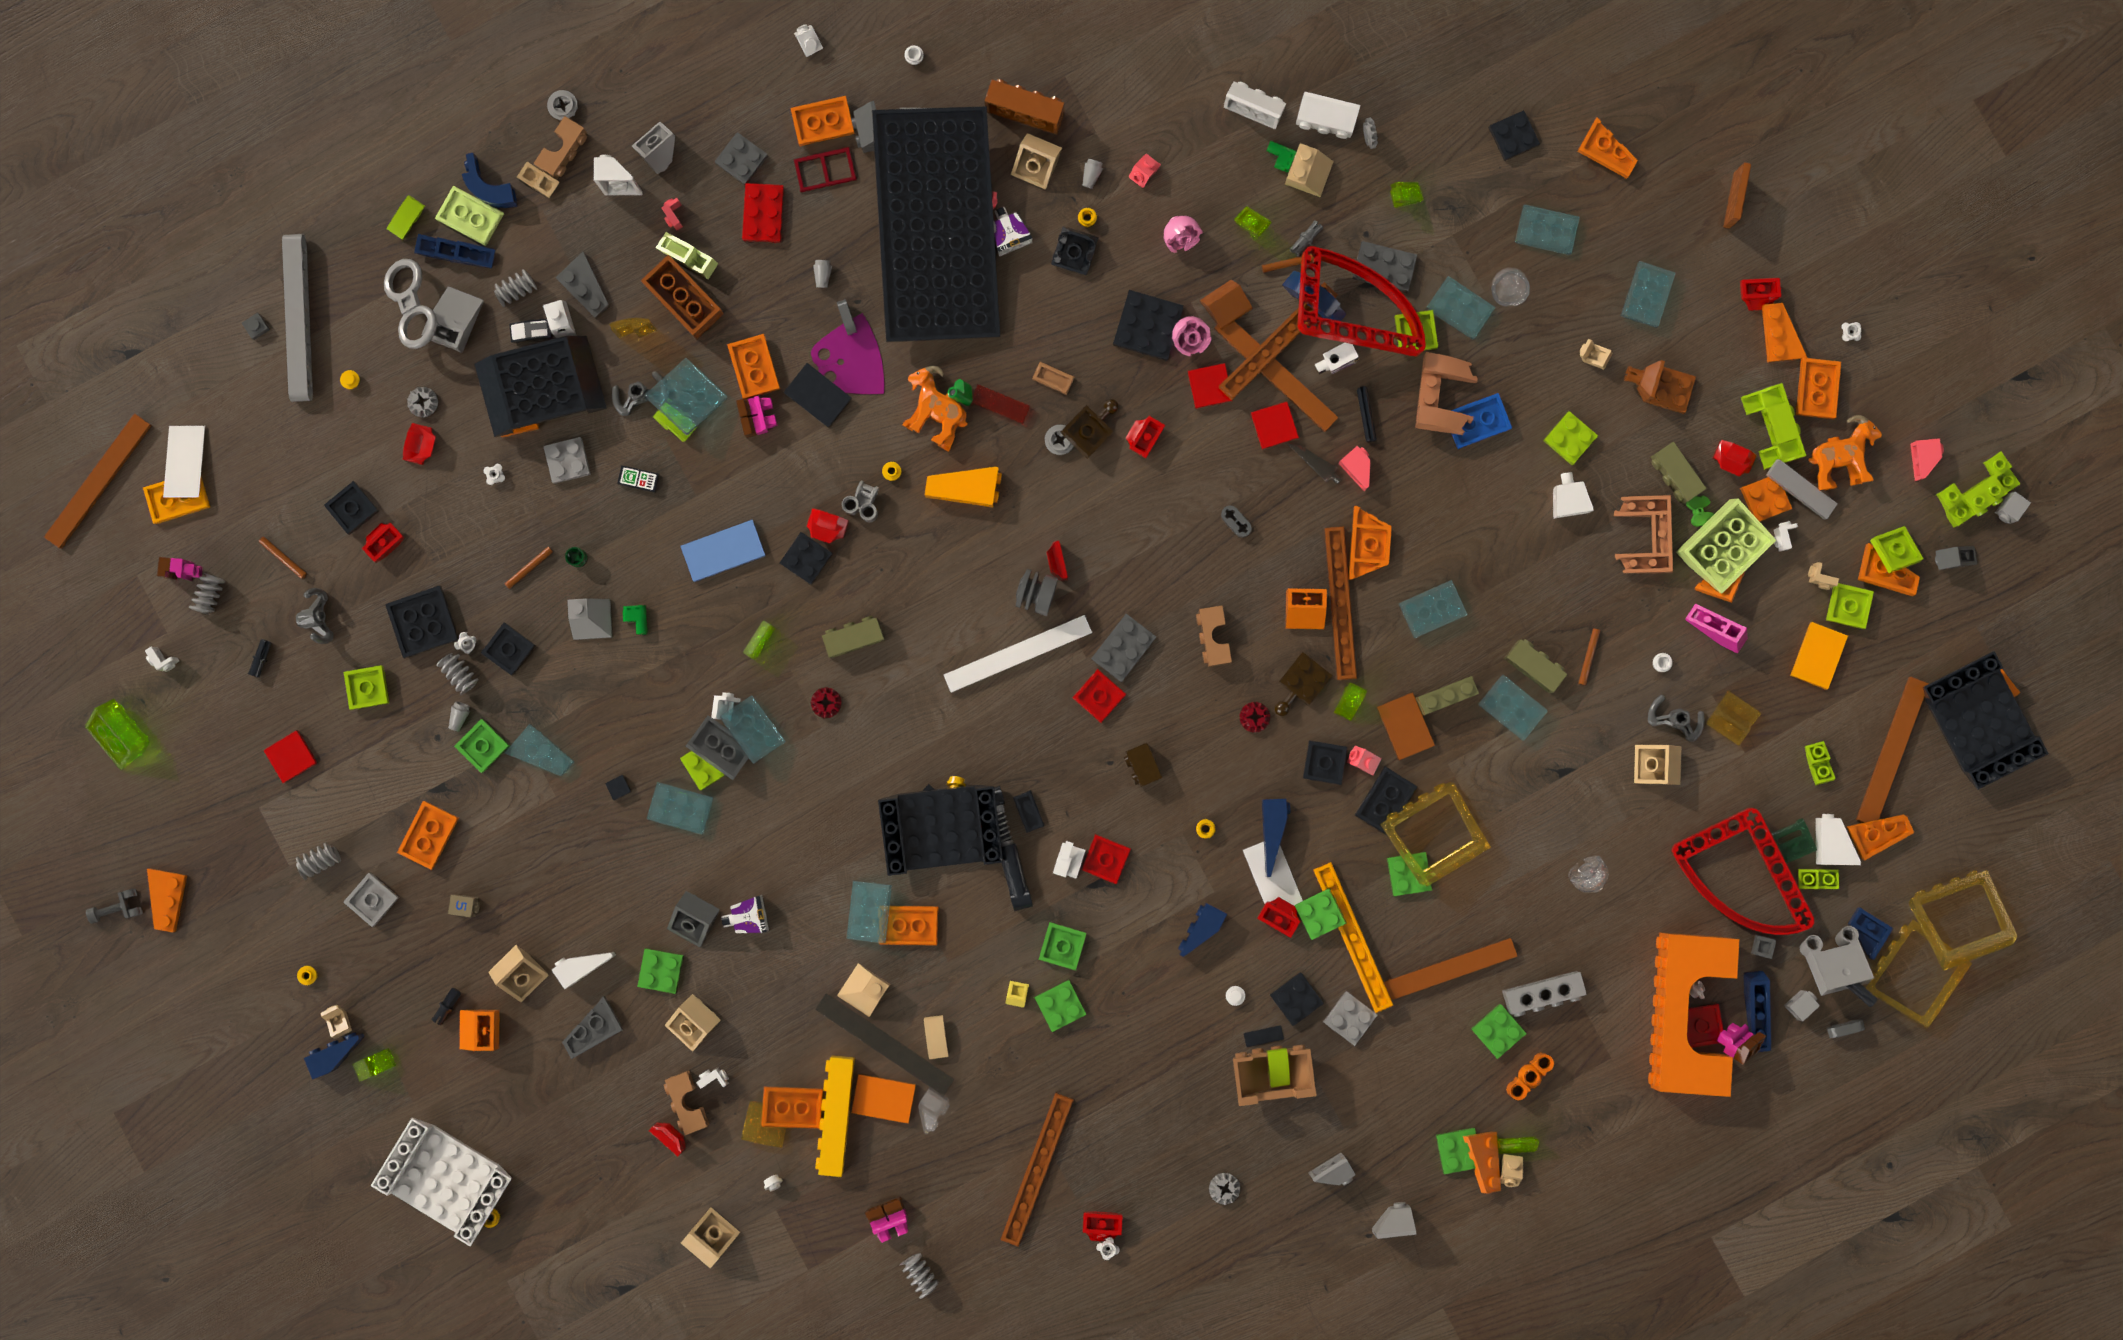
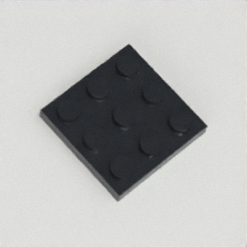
M1129 290L1113 345L1168 361L1173 344L1172 331L1180 320L1184 305Z
M440 585L385 604L404 659L459 640L442 586Z

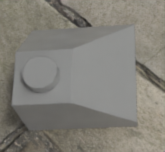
M659 122L634 143L632 147L650 168L659 174L665 171L668 165L672 163L675 135Z
M610 599L568 600V618L573 640L612 637Z
M1339 1153L1310 1171L1309 1175L1314 1182L1346 1185L1353 1180L1352 1177L1355 1176V1173L1345 1156Z
M1405 1202L1394 1203V1206L1388 1207L1372 1228L1376 1238L1416 1235L1411 1207L1405 1205Z

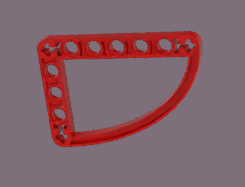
M1310 246L1303 252L1298 310V329L1302 334L1409 356H1419L1425 350V334L1420 318L1408 299L1391 282L1373 269L1342 254L1315 246ZM1309 253L1312 254V257H1315L1311 263V255H1309ZM1321 261L1360 276L1386 294L1406 318L1412 336L1318 317ZM1306 270H1312L1315 273V277L1308 276ZM1305 287H1311L1314 290V294H1308ZM1304 304H1310L1313 311H1307L1304 308ZM1305 322H1308V325L1311 326V327H1310V328H1307V325L1304 324V323H1305ZM1321 325H1327L1330 328V332H1324ZM1340 328L1346 329L1348 336L1341 335ZM1358 332H1363L1366 335V340L1360 339ZM1376 336L1383 337L1384 343L1377 342ZM1394 339L1400 340L1402 347H1397L1394 344Z
M1746 808L1673 845L1672 854L1690 883L1713 907L1733 921L1749 929L1774 935L1799 933L1810 929L1814 925V917L1761 813L1757 809ZM1748 813H1756L1754 820L1756 823L1761 822V825H1756L1751 829L1750 826H1753L1754 823L1752 820H1747ZM1731 820L1739 822L1737 830L1732 831L1729 829V822ZM1715 828L1721 830L1722 834L1719 839L1711 837V832ZM1762 828L1765 830L1766 834L1763 839L1755 837L1757 829ZM1744 830H1748L1795 923L1770 925L1738 914L1721 902L1703 884L1689 865L1687 858ZM1696 837H1702L1704 840V844L1700 848H1696L1693 844ZM1689 841V844L1694 851L1691 852L1690 849H1687L1684 851L1683 856L1681 854H1677L1676 852L1679 850L1678 847H1687L1688 845L1686 844V842ZM1772 846L1774 854L1769 857L1764 854L1765 847ZM1776 863L1783 865V871L1779 874L1773 872V866ZM1786 880L1792 883V888L1789 891L1782 889V883ZM1799 898L1801 901L1800 907L1792 908L1791 900ZM1801 911L1803 916H1805L1806 918L1809 917V919L1807 920L1808 924L1805 925L1803 923H1800V921H1802V917L1798 913L1795 915V912Z

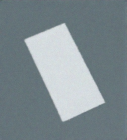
M169 426L163 498L199 497L205 426Z
M1264 842L1243 850L1264 904L1266 901L1271 902L1278 897L1294 906L1303 901L1281 846H1279L1271 877H1265Z

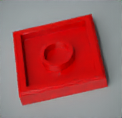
M1225 363L1188 371L1195 409L1233 401L1218 388L1228 378Z
M1288 402L1250 413L1261 449L1299 438Z
M1097 669L1072 698L1102 723L1126 694Z
M298 730L263 750L282 783L288 782L317 764L316 759Z
M1095 834L1081 870L1117 884L1131 848Z
M1715 1003L1688 1008L1687 1040L1690 1047L1718 1044L1719 1035L1724 1030L1719 1004Z

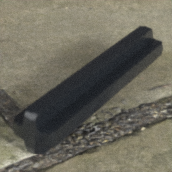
M1361 386L1357 388V395L1366 442H1374L1377 438L1367 386Z

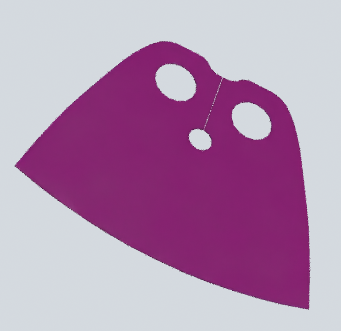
M863 313L853 318L857 333L848 336L843 323L814 345L811 350V356L814 364L818 366V372L825 375L826 372L833 371L836 374V380L832 383L845 393L884 394V373L880 351L872 329ZM826 348L829 350L830 357L827 360H821L818 357L820 349ZM838 359H843V365H838Z

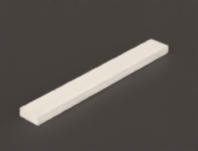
M1085 615L946 673L944 677L952 693L1089 635L1092 631Z

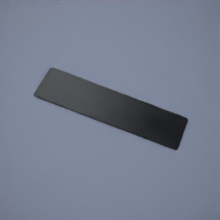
M1281 1025L1244 1033L1246 1047L1284 1040Z

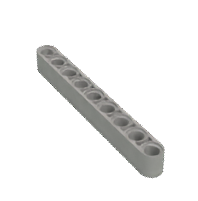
M304 234L283 235L288 394L291 402L311 401L313 389L306 238Z

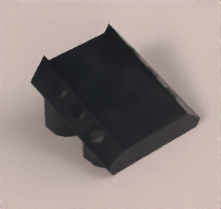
M1063 226L1058 237L1051 265L1087 275L1099 237Z

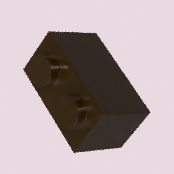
M1147 743L1125 752L1127 756H1124L1127 767L1131 766L1134 774H1131L1135 785L1139 784L1142 787L1162 778Z

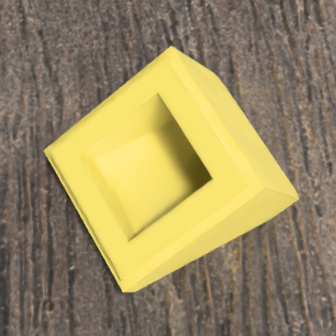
M1010 981L1006 1004L1025 1007L1029 984Z

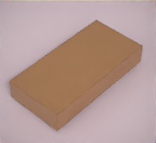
M1040 362L1032 380L1067 395L1075 377Z

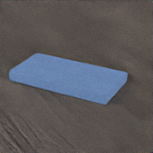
M753 520L681 546L693 582L766 556Z

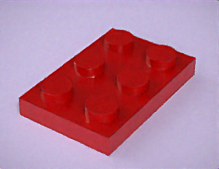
M745 183L743 241L781 243L783 185Z

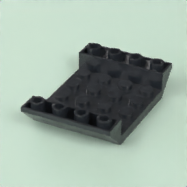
M564 336L493 354L474 364L494 437L511 434L513 429L583 411H588L589 414L607 409L587 336Z
M1995 651L1923 687L1926 703L1961 770L1977 790L2049 754L2041 738L2033 734L2000 671L2003 669V666Z
M968 785L900 793L878 800L888 876L907 874L908 870L984 862V865L1003 863L994 786Z

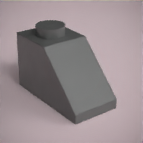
M1959 546L1937 550L1935 556L1936 565L1939 570L1977 565L1975 547Z

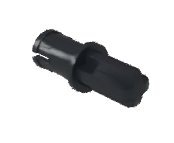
M260 640L256 654L252 656L254 659L248 672L249 675L260 678L263 666L268 661L266 658L272 644L270 641Z
M451 988L443 1002L439 1003L440 1007L431 1019L434 1023H436L440 1016L441 1018L437 1024L443 1025L450 1011L454 1010L453 1007L461 995L458 989Z

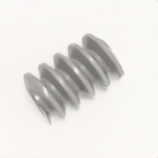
M522 269L523 276L515 273V280L509 276L508 284L504 280H502V287L497 283L495 284L496 290H494V293L503 307H505V301L509 304L512 303L511 297L518 300V293L524 297L526 295L525 290L532 293V286L537 290L533 279L524 269Z
M204 573L206 577L199 578L204 583L197 584L201 591L194 592L198 598H192L191 600L196 606H189V608L209 615L208 612L215 611L210 605H217L213 598L220 597L215 591L223 589L218 583H225V580Z
M450 653L437 663V667H442L441 672L447 673L446 678L448 680L452 679L451 685H457L455 690L457 692L461 691L460 695H463L471 690L479 679L472 680L471 677L474 673H466L469 666L462 668L465 661L458 662L457 659L460 655L453 656V653Z
M325 842L323 844L324 849L317 846L318 853L311 849L310 857L306 853L303 854L304 860L296 857L298 872L304 880H307V876L313 877L314 873H320L321 869L326 870L328 866H334L335 862H341L340 854L333 845L329 846Z
M918 1253L907 1258L900 1265H906L902 1271L910 1272L906 1278H914L911 1286L918 1285L915 1292L922 1291L919 1297L922 1299L936 1289L939 1281H932L934 1273L928 1274L930 1267H924L926 1261H919L922 1254Z

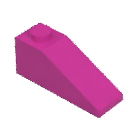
M1695 604L1685 618L1687 622L1719 645L1737 654L1748 639L1746 627L1700 605Z

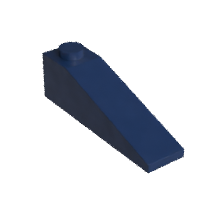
M1286 799L1262 800L1265 877H1271L1287 821V814H1290V803H1287Z
M1763 971L1743 973L1744 996L1749 1032L1754 1035L1758 1032L1766 1035L1759 1052L1771 1051L1770 979Z

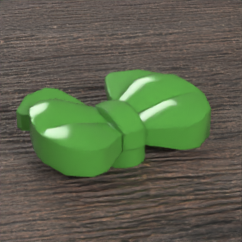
M1704 495L1694 497L1686 502V506L1693 513L1691 524L1696 527L1703 526L1714 515L1712 512H1704L1703 508L1710 504V500Z

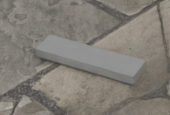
M1776 459L1766 476L1823 519H1828L1837 505L1835 501L1822 491H1819L1818 488L1780 459Z

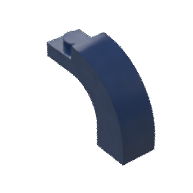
M474 153L466 154L467 160L464 161V165L468 173H463L462 177L473 195L480 201L495 208L518 206L515 189L511 183L497 186L484 183L477 156Z
M1293 271L1282 286L1292 297L1299 299L1301 273ZM1320 285L1318 314L1322 318L1341 321L1346 313L1339 306L1340 303ZM1305 287L1308 294H1314V290L1311 287Z

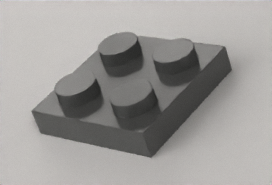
M737 132L715 160V164L745 185L760 168L768 155Z

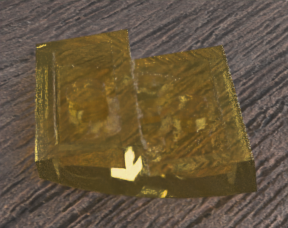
M629 318L609 324L618 338L633 332L640 338L657 331L653 323L645 318Z
M1728 690L1706 724L1739 746L1750 732L1751 726L1760 716L1761 712Z
M750 1101L741 1139L782 1148L786 1127L761 1126L763 1103Z

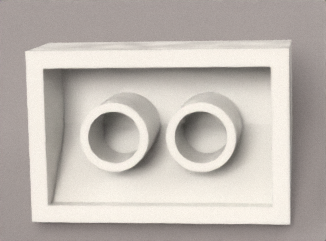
M1233 82L1226 95L1224 108L1276 129L1286 103L1278 97L1272 98L1267 96L1262 90L1248 88V85L1243 82Z
M1304 92L1296 125L1306 130L1310 128L1316 129L1322 134H1336L1337 137L1342 139L1351 138L1360 105Z
M610 155L594 157V181L604 195H642V190L634 178Z

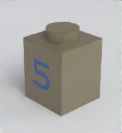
M458 894L451 895L448 914L475 917L480 909L478 897Z

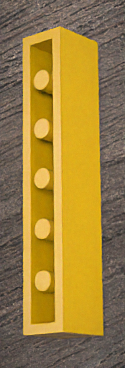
M831 1056L830 1060H826L825 1072H828V1080H824L823 1091L827 1092L826 1099L822 1100L821 1111L825 1112L824 1119H820L819 1130H823L822 1138L818 1139L817 1149L821 1150L820 1158L817 1157L815 1166V1169H819L818 1175L842 1177L844 1172L855 1062L853 1057Z

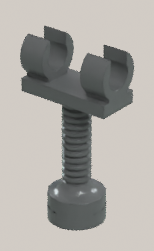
M129 889L118 893L120 900L118 904L102 909H97L96 907L87 909L86 916L89 923L99 922L101 916L123 910L125 918L143 914L141 907L130 909L127 898L137 896L136 889Z

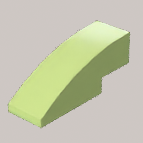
M665 232L656 247L659 251L669 255L675 261L708 280L718 265L710 256Z

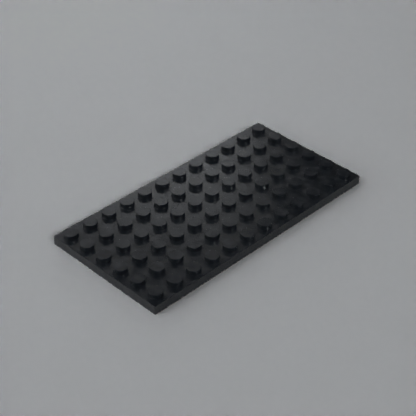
M987 106L872 110L886 342L1000 337Z

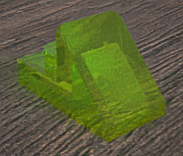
M1395 182L1391 184L1392 190H1390V194L1395 208L1423 201L1418 182Z
M1247 206L1234 218L1235 223L1247 230L1253 240H1256L1272 224L1270 220Z
M1349 683L1345 687L1334 713L1351 721L1366 696L1367 690Z
M389 1048L352 1064L359 1082L396 1066Z

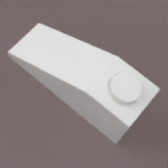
M615 952L574 957L567 960L562 958L555 963L556 967L552 969V972L563 988L567 989L609 961L616 954Z

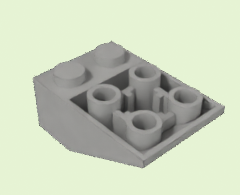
M447 287L433 309L437 318V328L431 341L463 353L484 300ZM427 320L426 325H425V327H424V330H423V332H422V334H421L422 336L425 334V332H426V330H427L428 320Z

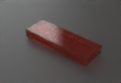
M978 384L972 396V404L1021 424L1024 423L1030 406Z

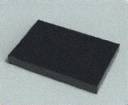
M808 363L805 364L784 391L788 397L828 428L852 399V397Z
M1384 766L1356 811L1355 816L1388 836L1418 786Z

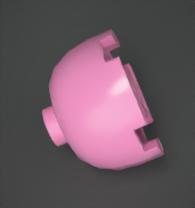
M1175 216L1170 219L1164 229V240L1171 252L1177 253V250L1182 248L1187 251L1200 241L1199 235L1203 234L1195 219L1189 216Z
M1194 316L1179 320L1172 331L1175 347L1187 356L1197 352L1202 353L1211 341L1210 328L1203 320Z

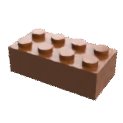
M997 79V81L991 80L985 98V106H987L988 113L1058 135L1064 117V102L1061 99L1045 97L1043 93L1038 91H1027L1020 85H1015L1014 87L1001 79Z
M669 255L641 280L644 286L696 340L724 314L714 301Z

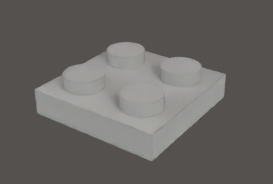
M581 437L543 446L553 484L591 475Z
M368 873L345 899L344 903L371 927H375L400 897L376 876Z
M1345 991L1323 1022L1355 1046L1377 1017V1014Z

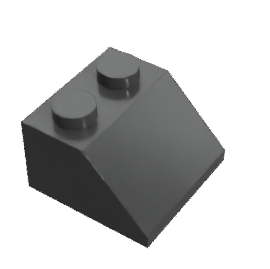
M874 101L853 111L855 118H851L854 130L857 129L859 136H856L858 148L862 147L863 153L874 151L872 110H876Z
M686 891L675 906L667 929L701 947L720 909Z

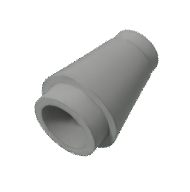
M1088 159L1087 163H1085L1082 186L1093 189L1103 170L1101 168L1103 163Z
M815 260L813 267L816 287L828 288L832 269L830 261Z
M455 701L454 705L451 706L449 729L460 731L470 713L469 705Z

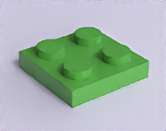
M481 719L454 747L481 773H484L510 745L484 719Z
M1426 852L1387 858L1393 896L1432 890Z
M1330 888L1295 905L1311 940L1347 923Z
M1049 922L1039 960L1076 970L1086 932Z
M645 948L637 987L676 994L684 955Z
M1069 980L1034 997L1052 1032L1086 1015Z
M1501 1004L1497 1005L1471 1028L1496 1059L1501 1057L1527 1034Z
M1475 1128L1436 1135L1443 1174L1476 1168L1474 1161L1470 1159L1468 1154L1470 1152L1468 1143H1465L1463 1136L1476 1134Z

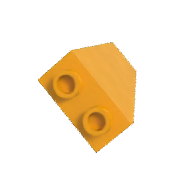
M989 467L927 476L925 497L993 507L994 503H998L999 492L996 491V486L1001 484L1002 473H999L998 467Z

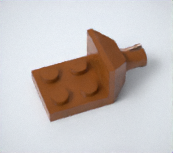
M1663 360L1649 365L1643 370L1628 366L1625 373L1627 376L1625 375L1624 381L1637 384L1636 389L1643 402L1682 414L1686 413L1696 376L1664 367L1665 361Z

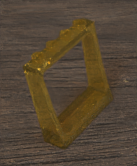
M1451 782L1435 786L1434 792L1420 795L1418 797L1419 801L1414 804L1413 802L1405 804L1402 807L1403 811L1389 814L1387 816L1388 820L1380 824L1421 885H1431L1491 848L1457 787ZM1447 794H1450L1472 836V840L1422 870L1396 833L1395 826Z
M1976 870L1972 871L1964 879H1960V877L1953 878L1945 886L1942 883L1937 884L1929 892L1921 890L1908 903L1943 971L2011 946L2017 938V933L1987 870L1980 873ZM1977 884L1983 885L2001 932L1953 950H1947L1921 905Z
M1912 919L1909 925L1904 924L1898 934L1901 935L1899 940H1893L1888 947V950L1891 951L1888 956H1882L1877 963V966L1880 968L1876 973L1872 972L1874 979L1869 982L1866 989L1881 1001L1928 1029L1972 963ZM1912 931L1920 933L1957 962V968L1924 1016L1918 1015L1875 987Z

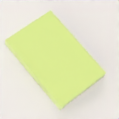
M453 186L435 219L486 246L504 213Z

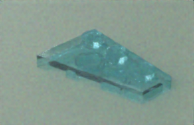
M531 724L526 727L505 752L507 755L559 776H562L574 763L570 757Z

